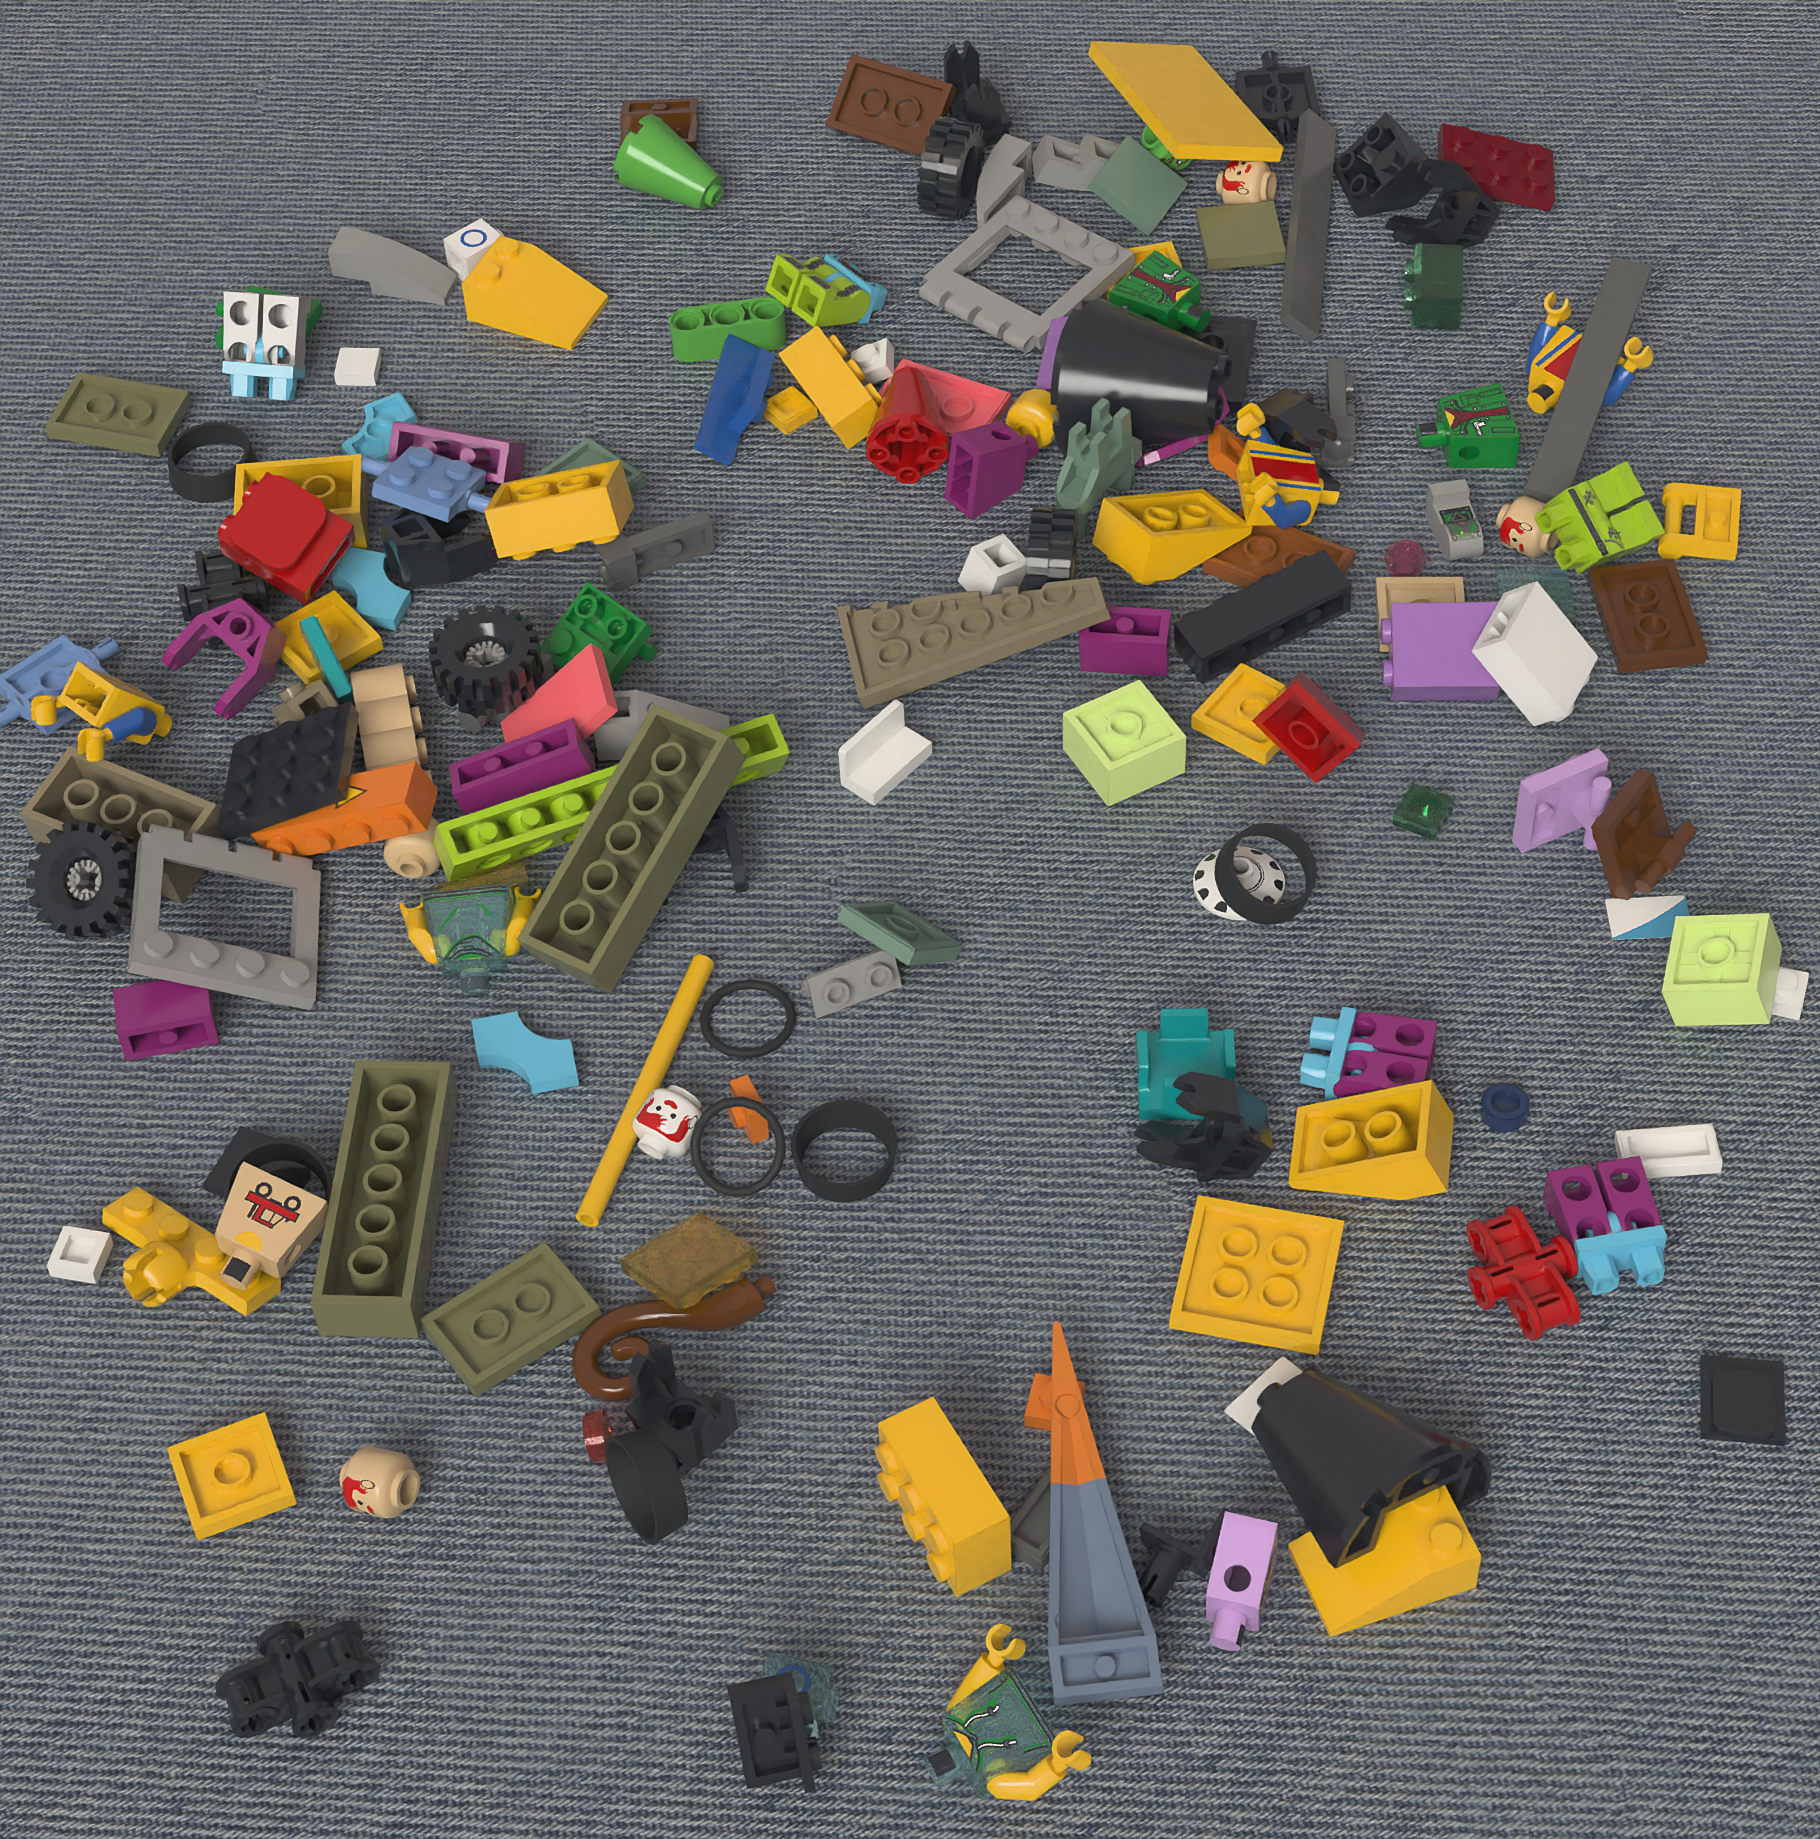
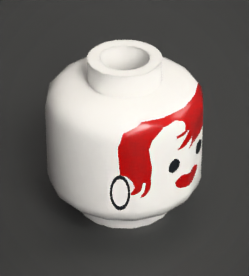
M670 1085L667 1089L659 1088L653 1090L634 1117L632 1123L635 1134L640 1138L638 1142L639 1148L656 1159H662L664 1155L671 1157L683 1156L690 1147L695 1123L702 1115L699 1110L701 1107L700 1101L690 1092L674 1085Z

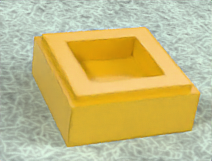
M793 385L767 399V406L763 413V416L785 435L818 417L817 406Z

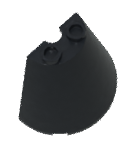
M1086 298L1082 300L1083 308L1081 310H1072L1058 342L1051 380V405H1057L1056 410L1059 412V422L1054 421L1052 426L1057 445L1065 458L1067 457L1069 431L1078 422L1086 425V435L1090 432L1092 407L1101 398L1110 401L1109 413L1112 417L1122 407L1130 410L1132 436L1142 440V446L1213 434L1215 422L1221 418L1224 407L1223 397L1218 395V389L1222 382L1225 383V381L1230 379L1233 369V361L1229 353L1101 298Z
M1316 1366L1308 1367L1301 1374L1293 1377L1283 1385L1278 1382L1270 1384L1261 1392L1257 1399V1405L1261 1409L1257 1413L1251 1429L1327 1561L1335 1569L1373 1551L1386 1513L1444 1485L1457 1509L1488 1494L1492 1474L1489 1459L1475 1445L1323 1373Z

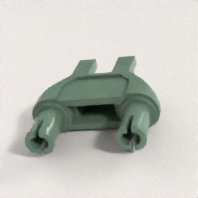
M1101 398L1092 407L1091 428L1087 435L1086 425L1078 422L1069 431L1067 457L1057 480L1056 503L1058 508L1077 509L1078 541L1084 539L1085 534L1088 535V513L1097 505L1098 499L1110 486L1115 491L1126 492L1131 489V485H1135V463L1142 456V440L1132 436L1130 410L1122 407L1112 417L1109 413L1110 401Z

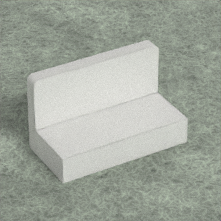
M896 699L893 700L840 747L838 755L841 785L875 806L932 755V742L905 726L903 703Z

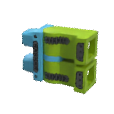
M776 254L765 291L786 307H792L791 310L813 327L817 325L818 327L854 322L867 324L872 311H880L887 296L886 288L879 283H873L862 275L859 268L853 264H847L835 254H825L824 260L820 257H813L805 263H800L789 254Z

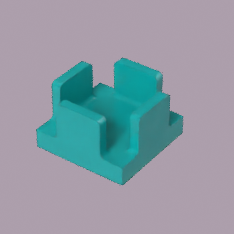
M1182 1008L1162 1009L1160 1011V1030L1158 1032L1137 1030L1136 1060L1139 1121L1203 1119V1116L1191 1114L1176 1103L1175 1099L1183 1091L1174 1088L1173 1082L1178 1076L1191 1071L1235 1081L1234 1029L1209 1031L1208 1009Z

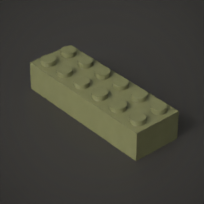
M653 704L517 938V941L535 959L606 993H612L746 759L728 735Z
M355 1061L310 1302L320 1336L419 1338L420 1318L423 1316L458 1102V1092L451 1062Z

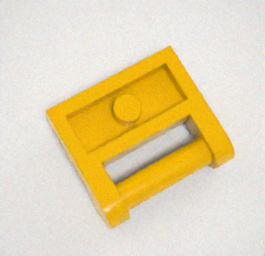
M1686 483L1667 484L1662 491V503L1665 506V534L1658 540V554L1663 559L1674 558L1676 560L1683 555L1735 561L1738 548L1741 489ZM1685 505L1695 506L1693 535L1681 534L1682 510Z

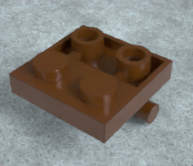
M1637 769L1591 826L1593 839L1597 845L1612 897L1629 900L1636 890L1649 894L1662 877L1669 876L1685 856V847L1697 833L1693 824L1684 821L1671 835L1655 776L1651 771Z

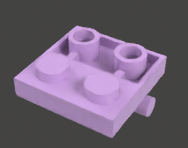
M1599 748L1583 755L1572 756L1560 765L1543 772H1535L1525 780L1520 781L1512 842L1521 853L1581 827L1585 828L1584 847L1588 850H1597L1591 826L1610 804L1611 800L1609 797L1612 785L1611 781L1606 778L1609 760Z

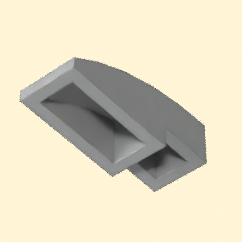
M1005 133L992 149L984 163L978 181L976 194L977 228L985 224L986 221L1016 195L1025 198V181L1032 174V148L1030 142Z
M1087 133L1080 145L1044 134L1032 155L1035 182L1058 188L1091 191L1087 187L1120 144Z
M342 226L328 250L332 275L369 281L372 294L445 305L458 282L457 273L429 256L392 239L362 230Z

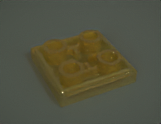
M700 1212L620 1258L624 1274L677 1310L697 1304L703 1295L723 1283L735 1281L741 1276L743 1271L759 1262L755 1247Z

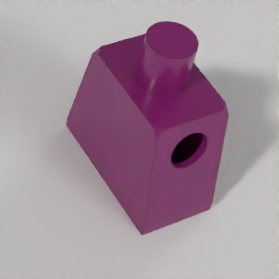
M999 421L952 434L944 498L970 519L981 515L1019 491L1022 487L1026 461L1037 457L1039 452L1036 440L1029 434L1019 435L1007 424Z

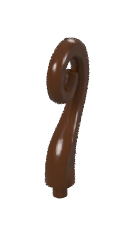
M767 1275L753 1283L746 1277H743L725 1289L706 1298L647 1300L625 1304L612 1309L594 1320L577 1340L572 1359L574 1378L585 1392L600 1400L619 1402L634 1398L629 1374L622 1377H612L600 1370L598 1358L611 1341L627 1332L643 1328H672L713 1332L727 1330L739 1326L765 1311L766 1308L763 1300L775 1293L776 1287ZM634 1335L623 1337L612 1344L611 1355L618 1361L633 1359L637 1352L646 1357L649 1353L650 1341Z

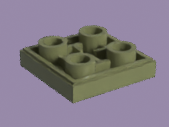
M1274 201L1196 208V223L1207 270L1218 269L1225 271L1235 267H1266L1271 264L1285 263L1286 249Z

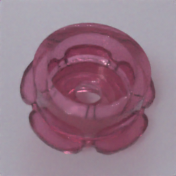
M1401 540L1391 544L1387 549L1388 553L1384 555L1388 571L1394 577H1416L1427 561L1423 548L1410 540Z

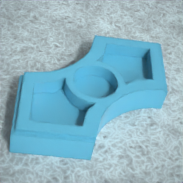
M401 392L363 406L366 417L365 423L356 435L343 442L342 449L344 455L361 454L362 460L366 455L387 462L393 421L418 423L416 414Z
M350 547L331 575L334 586L350 593L356 599L357 607L355 611L370 626L396 631L412 602L410 591L396 586L387 578L388 566L385 553Z
M517 1011L471 1020L479 1066H482V1068L500 1067L517 1073L527 1082L532 1094L579 1086L571 1039L555 1040L534 1034L522 1023Z

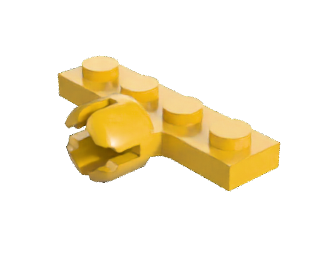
M139 1186L103 1208L102 1223L141 1248L123 1262V1267L126 1270L124 1271L122 1281L126 1290L135 1301L142 1300L156 1291V1293L141 1301L145 1307H160L187 1287L197 1286L214 1295L244 1316H247L280 1293L281 1278H275L259 1269L246 1290L237 1289L221 1279L220 1273L230 1256L219 1250L215 1235Z

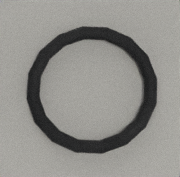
M750 979L735 981L717 989L705 1001L699 1019L701 1033L711 1047L727 1056L745 1059L764 1056L780 1048L792 1034L796 1022V1014L793 1002L783 990L769 982ZM747 989L766 991L779 999L786 1012V1022L783 1031L773 1041L761 1047L742 1049L728 1046L716 1038L710 1029L709 1017L713 1007L722 997L735 991Z
M743 1096L723 1098L706 1108L695 1123L690 1140L692 1163L700 1178L714 1191L731 1197L754 1195L768 1187L781 1171L786 1154L784 1131L776 1115L761 1102ZM745 1107L756 1111L767 1120L775 1136L776 1152L772 1166L762 1179L750 1186L732 1187L720 1183L708 1172L701 1158L700 1141L704 1127L715 1114L726 1108Z

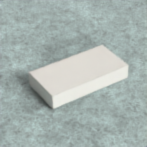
M1713 1123L1615 1132L1614 1144L1618 1159L1640 1156L1647 1179L1721 1172L1723 1162ZM1622 1173V1178L1627 1179L1628 1174Z

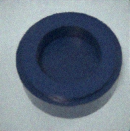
M1508 1083L1495 1084L1487 1088L1482 1095L1480 1116L1488 1127L1500 1132H1512L1520 1129L1526 1123L1530 1101L1527 1094L1518 1086Z

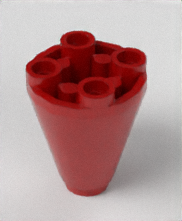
M904 367L897 370L889 380L866 441L867 459L878 470L895 476L903 484L917 482L921 476L937 470L949 457L948 436L929 383L924 374L919 369L913 367Z

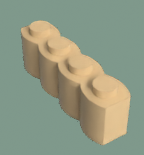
M402 663L351 672L350 677L355 706L359 713L358 724L366 771L417 761L420 767L421 765L430 764L425 738L416 739L415 734L424 732L419 706L410 707V702L418 701L413 675L404 676ZM431 770L424 771L433 782Z

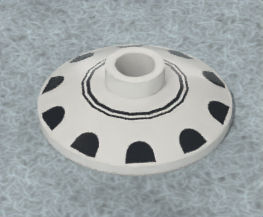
M1237 846L1234 852V868L1240 883L1250 894L1259 900L1279 904L1285 888V878L1279 864L1262 851ZM1221 849L1207 855L1195 870L1193 889L1196 898L1205 909L1219 917L1230 920H1247L1235 913L1226 904L1218 891L1214 870L1216 858Z

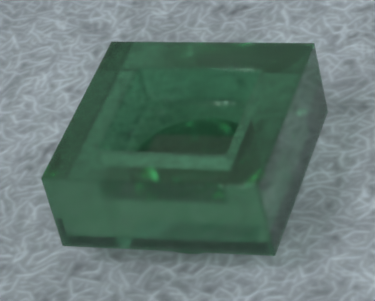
M1412 783L1394 812L1393 825L1434 841L1453 811L1454 798Z

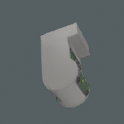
M1465 479L1428 485L1425 516L1446 561L1481 556L1484 550L1481 526L1478 520H1476V515L1470 503V490Z

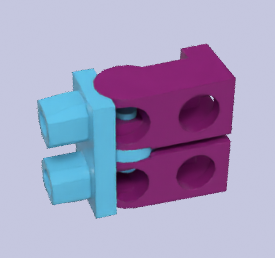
M1343 1006L1339 1019L1314 1016L1309 1047L1328 1050L1331 1053L1330 1056L1305 1052L1301 1065L1300 1083L1325 1089V1101L1428 1081L1436 1053L1438 1022L1372 1012L1356 1014L1355 1008Z
M1640 1156L1597 1163L1595 1173L1591 1164L1547 1172L1542 1199L1548 1215L1553 1214L1560 1235H1563L1569 1241L1574 1250L1578 1263V1274L1576 1277H1573L1574 1279L1583 1277L1593 1295L1608 1293L1618 1288L1620 1278L1617 1271L1632 1269L1636 1283L1641 1286L1662 1282L1665 1272L1663 1252L1667 1235L1663 1225H1661ZM1615 1174H1628L1627 1179L1610 1181V1178ZM1568 1182H1580V1187L1562 1190V1187Z

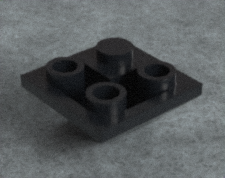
M1387 112L1343 152L1333 165V171L1354 213L1359 217L1413 207L1435 186L1424 180L1426 174L1417 171L1421 161L1427 159L1428 156Z

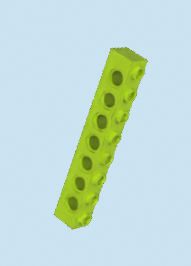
M773 713L718 731L728 735L746 758L729 788L781 771L790 754ZM618 765L438 824L433 844L448 882L451 883L574 841Z

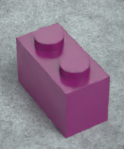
M1107 606L1111 619L1080 630V671L1167 677L1171 650V610Z
M167 980L137 983L128 987L113 989L116 1031L126 1061L220 1043L212 990Z

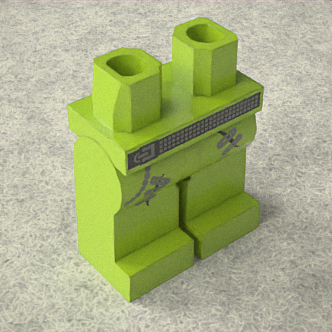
M1627 461L1597 477L1565 489L1543 505V510L1534 517L1541 532L1549 534L1555 531L1562 545L1555 549L1554 556L1561 570L1575 568L1578 574L1587 571L1591 567H1596L1639 551L1665 534L1648 499L1621 512L1645 495Z

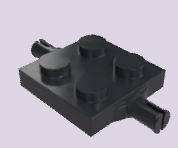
M1271 50V57H1269V51L1264 52L1261 56L1264 67L1249 71H1235L1236 92L1241 101L1267 130H1277V138L1280 144L1284 145L1285 138L1287 144H1290L1294 140L1292 128L1298 129L1299 116L1309 108L1321 117L1311 66H1279L1277 53Z

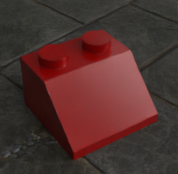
M1302 672L1286 684L1252 720L1315 783L1353 753L1361 745L1365 733L1354 723L1353 719L1347 713L1341 711L1323 693L1319 685L1311 681Z

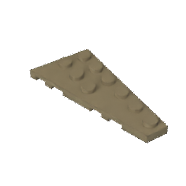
M1097 577L1048 582L1041 589L1020 591L1018 586L1002 588V594L982 596L979 590L917 597L907 605L890 606L888 601L874 602L872 609L853 611L851 605L836 607L858 698L864 709L1111 619Z

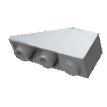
M639 690L613 691L618 712L594 732L598 761L621 760L653 704L716 731L729 728L730 717Z

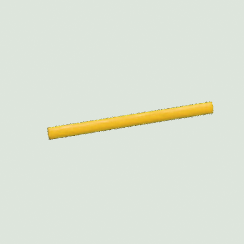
M697 954L693 956L576 1213V1219L585 1226H598L638 1137L632 1127L634 1117L653 1090L660 1088L711 975L714 962L705 955Z

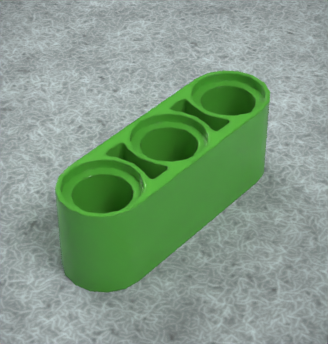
M759 297L687 307L675 311L669 318L673 354L678 360L684 362L720 358L724 341L729 334L735 335L759 349L762 347L767 351L777 350L784 346L787 341L784 304L774 297Z

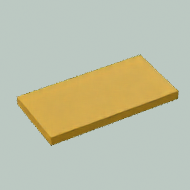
M1091 41L1088 56L1174 158L1280 162L1283 146L1193 46Z

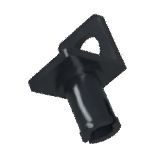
M1226 1508L1222 1509L1199 1550L1143 1522L1139 1529L1142 1543L1146 1548L1155 1552L1138 1581L1145 1602L1148 1597H1151L1150 1605L1161 1608L1164 1599L1182 1570H1189L1205 1579L1213 1565L1225 1511L1231 1513L1232 1511Z

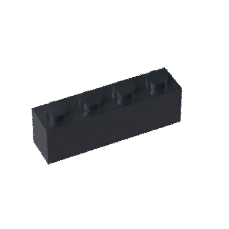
M1324 549L1311 556H1303L1292 565L1274 574L1264 575L1254 584L1236 593H1228L1217 602L1199 611H1192L1184 615L1179 621L1174 623L1175 649L1202 685L1236 668L1240 663L1244 664L1351 611V583Z

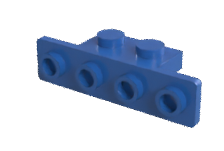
M729 334L727 336L694 444V448L697 451L726 466L732 463L741 433L751 421L757 423L766 409L767 401L763 397L768 392L775 378V373L771 372L775 354L762 347L759 349L735 335Z

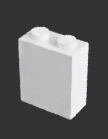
M1537 581L1503 593L1472 649V653L1533 726L1550 721L1559 722L1571 714L1574 709V702L1582 687L1589 681V674L1598 659L1597 654Z

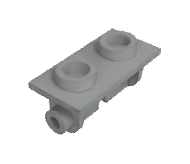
M876 947L871 949V953L816 974L813 972L807 973L806 979L800 981L805 997L811 998L814 1014L817 1019L902 986L895 957L882 949L878 950Z

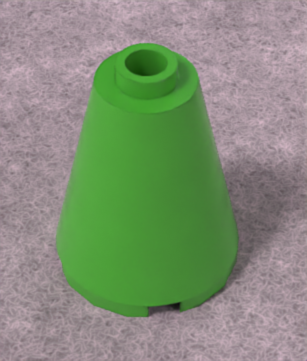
M649 114L638 122L644 126L637 134L630 131L618 151L613 170L619 173V176L614 177L615 181L622 186L702 211L709 206H716L724 192V188L721 186V176L661 118Z

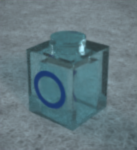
M769 1651L760 1678L792 1672L797 1693L808 1691L814 1724L804 1726L806 1736H816V1738H819L824 1720L832 1721L834 1719L840 1697V1689L833 1687L831 1665Z

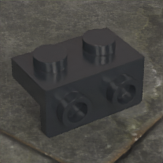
M792 1672L727 1686L747 1789L801 1777L805 1794L815 1792L816 1788L812 1771L821 1770L822 1762L816 1736L806 1738L804 1728L805 1725L814 1724L808 1691L797 1693Z

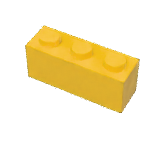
M817 325L778 355L811 401L817 406L819 412L844 446L849 450L868 436L882 398L871 383L866 386L861 384V381L866 379V377L852 358L847 362L843 360V357L848 353L837 337L833 334L827 338Z

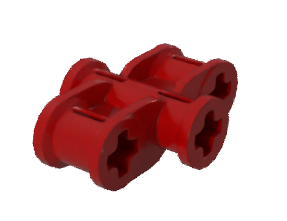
M1516 1205L1506 1207L1504 1214L1481 1222L1478 1219H1474L1467 1223L1466 1231L1470 1246L1475 1256L1484 1266V1268H1481L1479 1265L1469 1268L1467 1272L1468 1282L1476 1302L1483 1310L1494 1308L1495 1301L1505 1298L1520 1329L1530 1341L1540 1339L1542 1332L1559 1325L1574 1326L1579 1324V1305L1572 1290L1562 1278V1276L1566 1279L1576 1277L1578 1274V1263L1572 1246L1563 1235L1551 1237L1549 1244L1541 1246L1524 1213Z

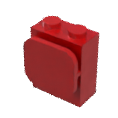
M266 472L260 482L255 480L248 486L242 497L244 504L236 515L229 514L222 522L218 530L221 553L306 606L310 604L355 541L354 528L352 524L326 509L323 502L313 494L283 476L272 475Z

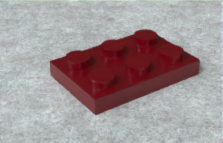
M1442 123L1437 134L1438 160L1459 163L1480 184L1490 198L1550 212L1555 201L1553 150L1537 144L1530 145L1510 140L1500 135L1473 131L1464 126Z

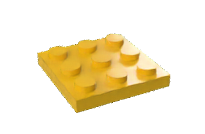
M1198 1195L1169 1317V1328L1319 1355L1344 1231V1221Z

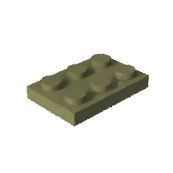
M77 372L47 421L45 428L48 438L161 457L192 401L187 390Z
M543 1242L420 1318V1323L424 1333L474 1396L477 1397L587 1328L594 1320L601 1316L599 1305L547 1243Z

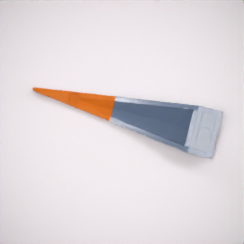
M1055 1321L1052 1338L1048 1659L1055 1706L1163 1694L1155 1631L1107 1483L1061 1324Z

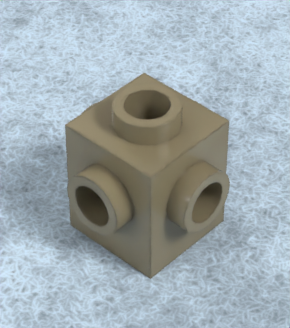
M321 679L307 685L298 680L278 693L282 701L270 709L275 715L273 721L277 728L284 722L297 721L314 715L323 708L336 707L339 704L333 692L325 686Z

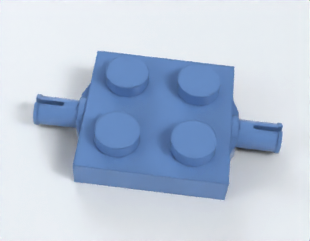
M410 446L397 460L388 463L366 455L361 464L362 472L378 477L373 482L372 497L447 523L457 513L466 509L485 513L484 510L492 499L478 494L485 486L486 471L472 467L465 461L452 460L434 454L427 448Z
M63 634L0 675V695L9 703L0 708V730L13 720L21 717L31 721L48 736L77 717L78 714L74 711H66L64 707L57 708L56 723L38 725L31 718V702L38 695L58 696L59 690L64 689L78 661L110 675L100 664L120 652L117 643L111 637H108L105 641L89 650L75 645Z

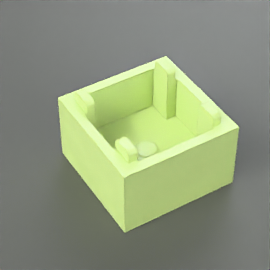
M1137 680L1063 713V750L1108 807L1185 773L1186 736L1141 680Z
M1770 913L1675 917L1662 987V994L1675 1026L1770 1024L1782 946Z

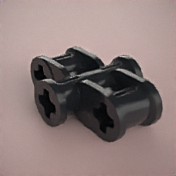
M201 550L195 551L200 585L186 587L184 583L177 585L181 611L185 622L192 621L193 616L200 615L239 598L244 599L253 606L270 607L265 580L257 575L244 577L243 567L222 554L221 551L204 554ZM211 637L208 640L210 648H216L219 642H224L219 637Z
M353 1620L342 1621L305 1639V1632L302 1626L295 1621L278 1623L265 1630L257 1640V1648L264 1657L231 1669L222 1675L215 1684L218 1697L227 1702L232 1714L231 1729L233 1734L240 1738L254 1737L292 1719L291 1728L296 1736L312 1737L326 1731L335 1724L339 1718V1711L336 1705L330 1701L363 1689L371 1684L379 1675L380 1668L377 1661L368 1656L361 1641L364 1633L361 1625ZM340 1638L344 1639L342 1643H339ZM281 1639H284L285 1642L282 1643V1644H280L279 1641H280ZM290 1655L291 1659H286V1656ZM356 1670V1674L352 1675L351 1672ZM242 1683L244 1686L239 1688L238 1684ZM308 1698L310 1702L305 1703L304 1699ZM249 1699L250 1702L246 1704L244 1700ZM256 1715L255 1720H252L251 1717Z

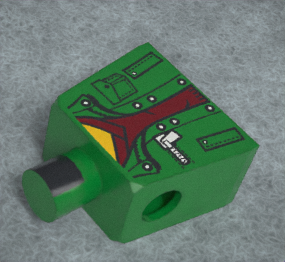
M1155 250L1109 291V302L1120 307L1127 306L1130 311L1178 332L1186 326L1201 333L1210 321L1211 312L1200 306V281Z
M1501 383L1442 397L1437 404L1436 422L1422 423L1416 426L1418 447L1425 449L1441 446L1447 465L1451 468H1513L1517 465L1520 435Z

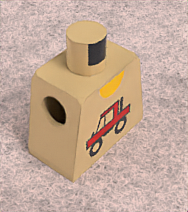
M243 1161L215 1232L219 1250L230 1256L220 1273L221 1279L237 1289L246 1290L258 1269L275 1278L283 1277L325 1227L328 1211L327 1201Z

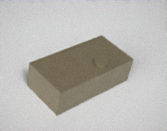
M72 746L67 748L20 812V816L36 844L39 842L50 843L51 841L46 834L53 829L63 831L62 824L69 822L79 824V821L120 829L119 832L128 833L134 838V841L131 843L132 845H138L142 832L148 833L151 824L184 830L183 841L189 842L192 832L224 839L217 829L220 818V810L217 804L104 759L90 762L86 759V753L79 755L77 754V748ZM164 860L161 895L183 903L206 869Z

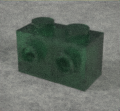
M1415 243L1414 260L1406 259L1404 284H1412V286H1405L1403 304L1404 311H1411L1410 327L1459 329L1463 290V245Z

